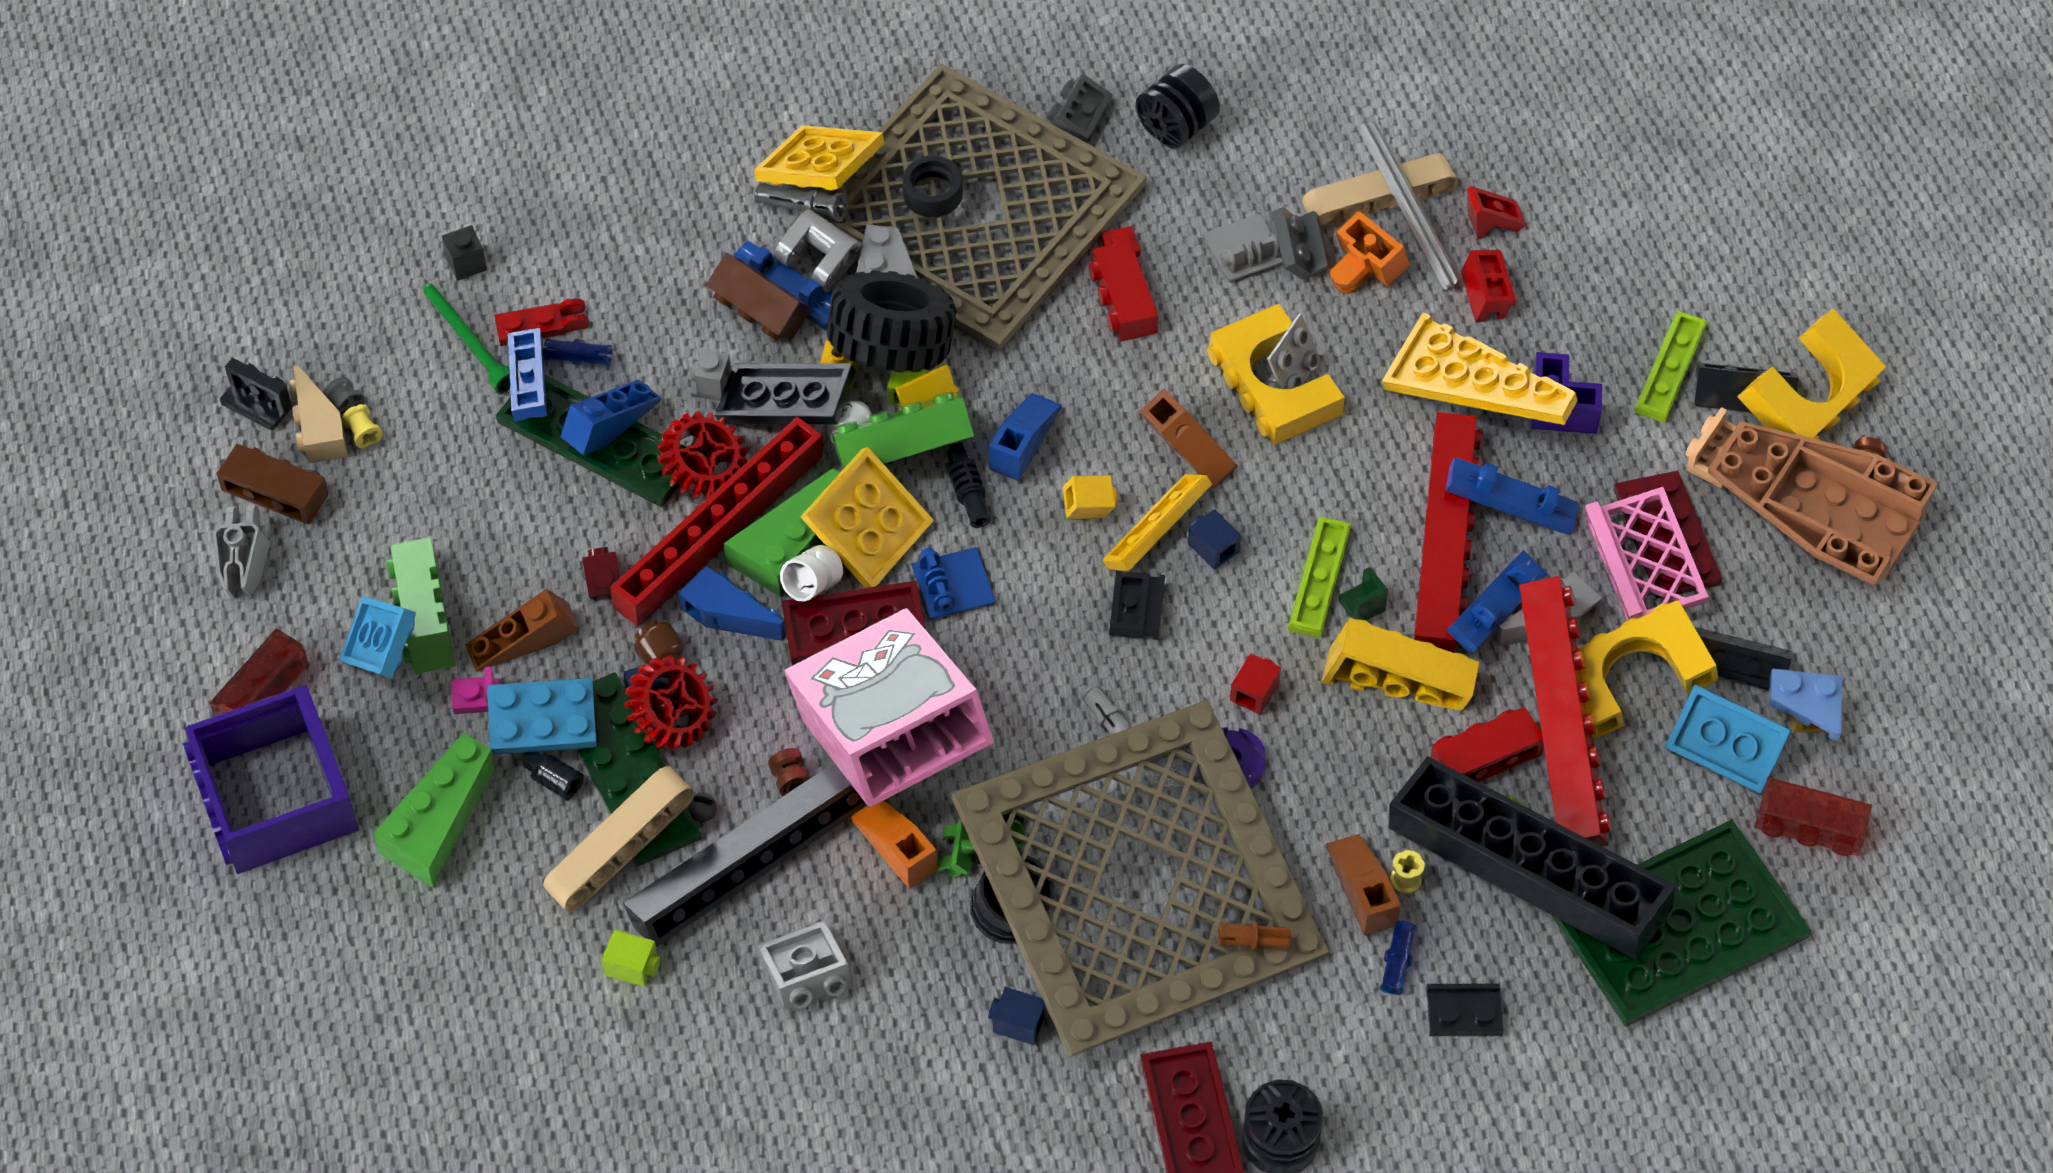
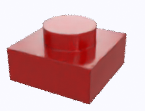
M1132 226L1101 232L1103 246L1131 241L1136 257H1140L1141 250Z

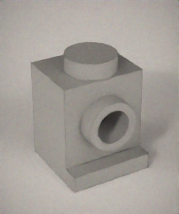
M704 349L703 354L699 357V362L695 361L693 365L691 379L695 383L691 396L720 402L731 373L729 354Z

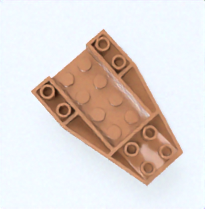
M1743 421L1739 422L1708 469V473L1812 556L1874 586L1885 580L1917 531L1938 485L1937 482L1878 454Z

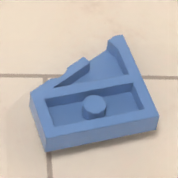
M1772 669L1770 675L1769 706L1782 713L1791 714L1797 721L1808 727L1812 723L1829 732L1828 738L1839 741L1842 723L1843 676Z

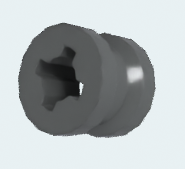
M347 377L336 378L323 391V394L340 412L341 419H343L342 416L346 410L359 404L364 405L365 401L364 395L359 390L353 389V383Z

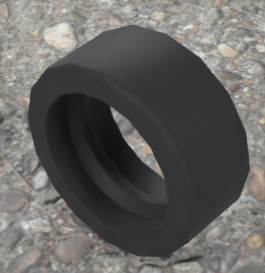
M941 156L918 158L910 163L903 173V199L907 207L915 214L924 217L947 215L955 210L962 200L963 175L959 167L950 159ZM938 177L948 181L951 184V189L944 194L927 196L916 191L914 185L922 179Z

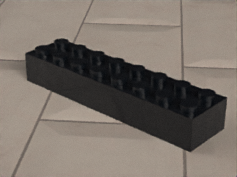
M1429 756L1425 758L1389 804L1390 830L1635 960L1673 910L1675 884Z

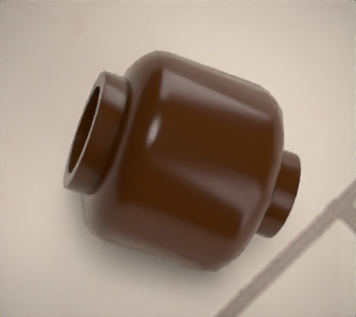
M653 620L644 625L635 634L634 650L644 664L649 665V661L654 658H659L662 661V658L671 655L675 661L680 658L685 649L684 641L668 622L658 623L657 620Z

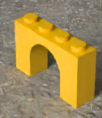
M1279 303L1211 332L1210 346L1207 348L1212 364L1215 366L1220 365L1224 371L1223 376L1227 386L1230 389L1235 388L1239 393L1240 403L1245 412H1252L1256 418V425L1260 434L1263 437L1268 436L1274 445L1342 416L1345 401L1344 395L1329 374L1292 389L1273 388L1256 378L1251 368L1258 360L1272 353L1292 324V321Z
M1834 308L1820 317L1798 338L1821 363L1828 375L1830 391L1827 401L1818 403L1801 397L1772 366L1759 375L1737 396L1764 427L1820 440L1817 434L1822 429L1827 432L1841 420L1837 415L1842 410L1845 413L1848 412L1861 400L1857 395L1862 390L1867 393L1881 381L1878 375L1886 368L1885 364Z
M1679 600L1670 604H1660L1651 613L1639 619H1629L1620 628L1609 633L1598 634L1589 643L1577 648V650H1582L1585 659L1586 669L1581 670L1582 682H1587L1591 696V702H1586L1587 713L1592 714L1595 722L1596 734L1591 735L1593 739L1625 726L1622 711L1606 684L1610 668L1625 655L1634 652H1649L1662 657L1673 669L1687 695L1691 693L1695 684L1704 688L1719 680L1717 666Z

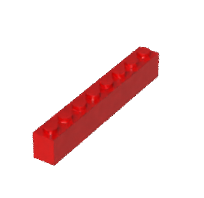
M1437 412L1433 436L1414 640L1429 642L1438 648L1454 653L1455 646L1462 645L1446 630L1466 610L1467 597L1461 596V588L1467 589L1469 568H1463L1464 560H1470L1472 540H1466V532L1473 531L1474 512H1468L1469 504L1475 505V501L1445 490L1450 463L1455 457L1479 465V457H1473L1474 449L1480 450L1482 430H1476L1477 416Z
M797 416L611 586L613 608L636 627H639L724 548L726 541L744 530L823 457L822 435Z
M1560 576L1520 584V595L1555 821L1602 847L1609 846L1607 833L1612 832V826L1608 812H1603L1601 800H1606L1607 798L1603 780L1598 779L1596 767H1601V758L1597 746L1592 745L1591 735L1596 734V727L1592 714L1587 713L1586 702H1591V696L1587 682H1582L1581 670H1585L1586 665L1581 649L1577 650L1576 638H1580L1581 634L1576 617L1572 618L1571 607L1575 606L1572 587H1566Z

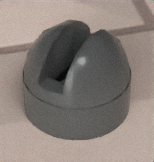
M706 792L695 794L688 805L692 818L698 822H707L714 818L717 813L715 799Z

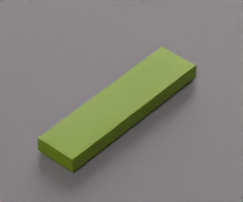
M1677 310L1635 406L1634 413L1666 423L1707 327L1708 320Z
M1319 516L1290 617L1288 631L1321 638L1352 523Z

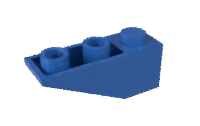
M638 379L570 405L560 437L583 456L602 449L661 401V397L651 390L647 384Z
M1031 393L1003 421L990 443L989 469L1019 481L1059 413L1062 404Z
M705 566L679 592L681 610L706 628L780 641L785 638L784 621L780 614L774 609H766L759 604L750 592L746 590L741 591L735 587L730 579L721 572L716 573Z

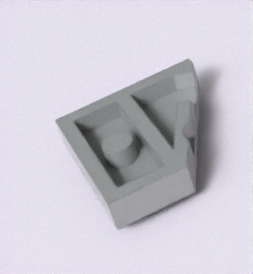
M866 225L856 273L863 271L870 273L875 270L887 273L888 271L898 272V274H910L918 278L899 229L876 225Z

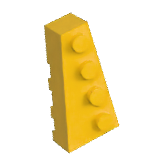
M1349 618L1329 648L1322 683L1333 685L1334 679L1351 682V689L1364 691L1365 687H1376L1383 689L1385 696L1404 698L1410 694L1415 695L1416 702L1462 711L1473 696L1479 662L1468 658L1464 654L1452 653L1438 648L1432 643L1408 638L1400 632L1388 631L1373 626L1365 620Z

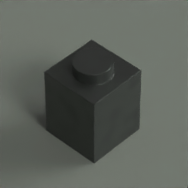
M472 225L441 235L446 259L457 281L487 270L483 247Z

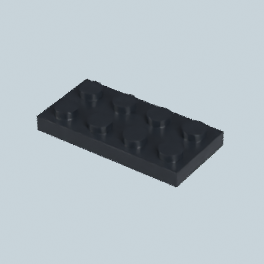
M734 363L715 417L718 421L721 417H725V423L790 424L798 416L807 424L838 425L856 371L852 364Z

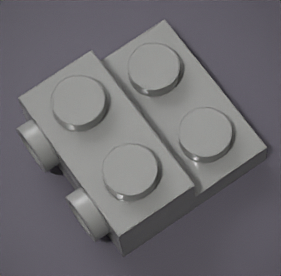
M825 921L757 945L759 955L771 977L773 988L784 1010L792 1007L796 1009L806 1008L813 999L827 994L829 996H838L846 990V987L853 985L848 963Z

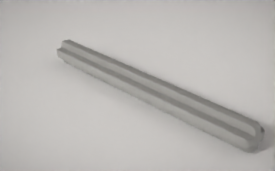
M1373 121L1363 125L1360 134L1444 290L1456 287L1460 282V278L1377 123Z

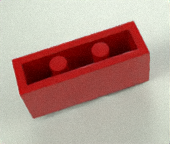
M1131 241L1094 248L1093 262L1088 264L1091 280L1093 282L1098 281L1100 288L1097 291L1101 306H1107L1109 310L1107 322L1110 331L1117 332L1120 342L1157 334L1158 313Z
M1524 706L1515 711L1506 710L1499 714L1496 719L1484 724L1475 723L1468 727L1465 732L1453 737L1448 735L1440 738L1432 745L1430 757L1480 782L1541 756L1544 743L1541 731Z

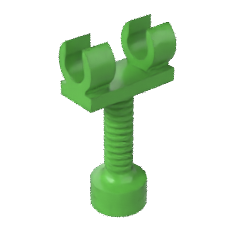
M1013 820L1010 830L1026 836L1022 824L1017 820ZM963 822L946 825L943 830L942 841L953 838V854L944 855L939 858L937 872L949 869L948 877L970 874L972 855L976 851ZM1014 840L1017 848L1024 846V843Z

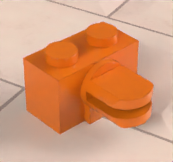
M1360 211L1352 216L1336 232L1341 249L1346 255L1331 268L1330 276L1335 288L1342 293L1351 294L1370 275L1388 287L1410 266L1404 246Z

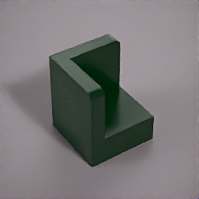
M1368 567L1363 571L1362 583L1340 594L1338 601L1351 618L1366 621L1386 610L1388 589L1373 569Z

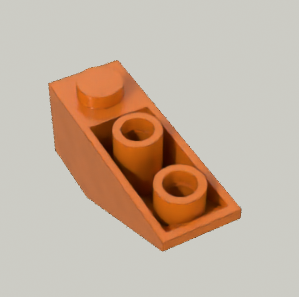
M884 800L870 808L867 805L849 818L909 889L938 870L936 848L914 823Z

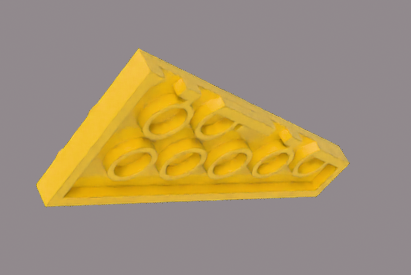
M1424 312L1421 314L1382 380L1384 390L1561 425H1565L1577 403L1575 391L1546 376L1538 377L1530 372L1529 367L1521 363L1516 365L1508 361L1506 355L1470 336L1463 337L1455 333L1453 327L1445 323L1440 325L1434 322L1432 317Z

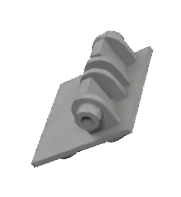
M1261 214L1202 233L1205 242L1228 282L1283 264L1278 237L1271 233Z
M1299 313L1267 358L1273 374L1266 381L1265 385L1277 389L1296 388L1303 385L1310 373L1317 368L1320 357L1302 314Z

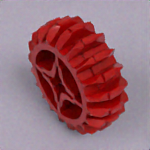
M697 411L692 417L686 413L682 415L680 421L677 419L673 420L669 426L670 429H666L662 434L663 441L658 445V451L661 452L658 457V463L666 465L662 470V475H671L670 486L677 483L682 486L680 489L681 494H685L687 490L692 491L693 500L698 498L701 493L707 499L748 462L744 458L748 453V448L740 446L744 441V436H735L733 433L736 430V425H732L729 428L725 426V417H721L719 421L714 420L713 411L708 413L705 418H703L700 411ZM693 436L691 445H687L686 449H679L680 440ZM720 462H726V471L713 475L715 465H719Z
M672 655L662 658V661L659 658H654L649 661V665L644 664L638 668L639 674L636 673L631 676L629 681L633 686L626 688L624 693L632 699L626 701L623 707L633 710V713L628 716L627 721H637L638 726L635 728L634 733L646 732L644 742L650 743L656 739V747L660 749L668 745L670 750H676L680 745L687 748L693 744V741L701 740L704 736L703 732L711 729L712 724L709 720L713 719L717 712L710 708V706L716 704L718 699L709 696L708 692L712 691L715 685H705L703 680L706 679L707 673L696 674L697 664L692 663L686 667L685 658L680 657L674 661ZM656 678H669L668 684L663 689L659 688L656 691L651 689ZM679 716H691L685 728H673L674 722L678 720Z

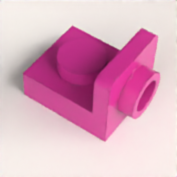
M484 667L485 677L452 679V709L454 714L488 712L487 685L501 684L500 678L494 679L492 667Z

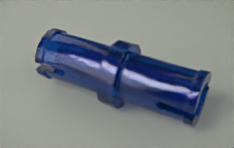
M547 338L544 346L549 349H557H543L544 359L572 361L573 365H581L584 362L604 364L605 366H609L612 358L607 356L613 353L611 345L584 343L583 339H575L574 342Z
M1396 921L1394 924L1390 949H1387L1384 955L1386 967L1383 981L1380 985V990L1384 993L1398 996L1403 993L1407 968L1412 966L1413 956L1411 949L1417 931L1416 925L1411 922Z

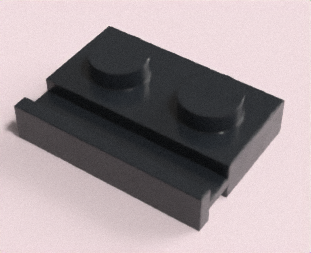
M1116 570L1109 635L1135 638L1153 636L1154 639L1159 640L1165 575L1151 577L1149 573Z
M1500 983L1427 984L1429 1036L1503 1035Z

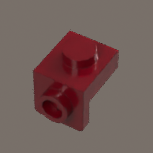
M608 547L588 550L589 556L582 557L589 598L611 594V586L620 578L616 552L609 553Z

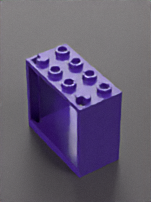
M307 684L184 727L189 741L182 744L226 865L233 863L237 874L359 831L350 796ZM307 732L331 797L233 832L210 765Z

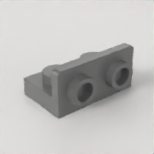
M1082 73L1075 82L1069 80L1059 94L1063 98L1061 103L1056 102L1047 118L1050 119L1049 123L1086 142L1113 94Z
M1284 207L1272 212L1284 268L1300 279H1307L1328 270L1330 262L1318 213L1312 211L1299 217Z

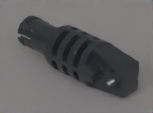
M962 442L950 444L948 452L949 462L945 466L957 501L965 506L970 525L973 528L984 527L990 523L991 516L984 502L986 491L974 458L969 459Z

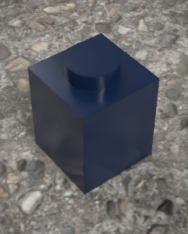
M1214 509L1205 516L1200 515L1192 521L1189 526L1188 544L1215 570L1240 552L1241 534Z
M1005 987L1001 998H994L990 1007L988 1018L993 1020V1033L1035 1045L1046 1016V1005L1040 997Z

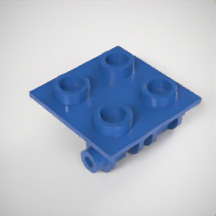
M977 547L939 556V553L934 551L933 548H926L921 551L919 562L911 563L930 620L996 603Z

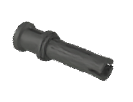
M761 182L756 186L754 194L755 200L758 203H767L804 211L810 209L819 216L830 217L836 222H841L845 218L849 205L848 198L844 193L832 195L824 193L823 190L817 188L807 192Z

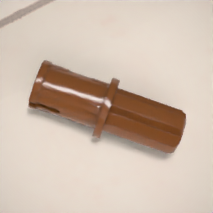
M1255 921L1251 925L1219 923L1218 928L1221 929V931H1218L1219 946H1245L1255 951L1256 947L1287 949L1291 944V929L1288 927L1259 926Z

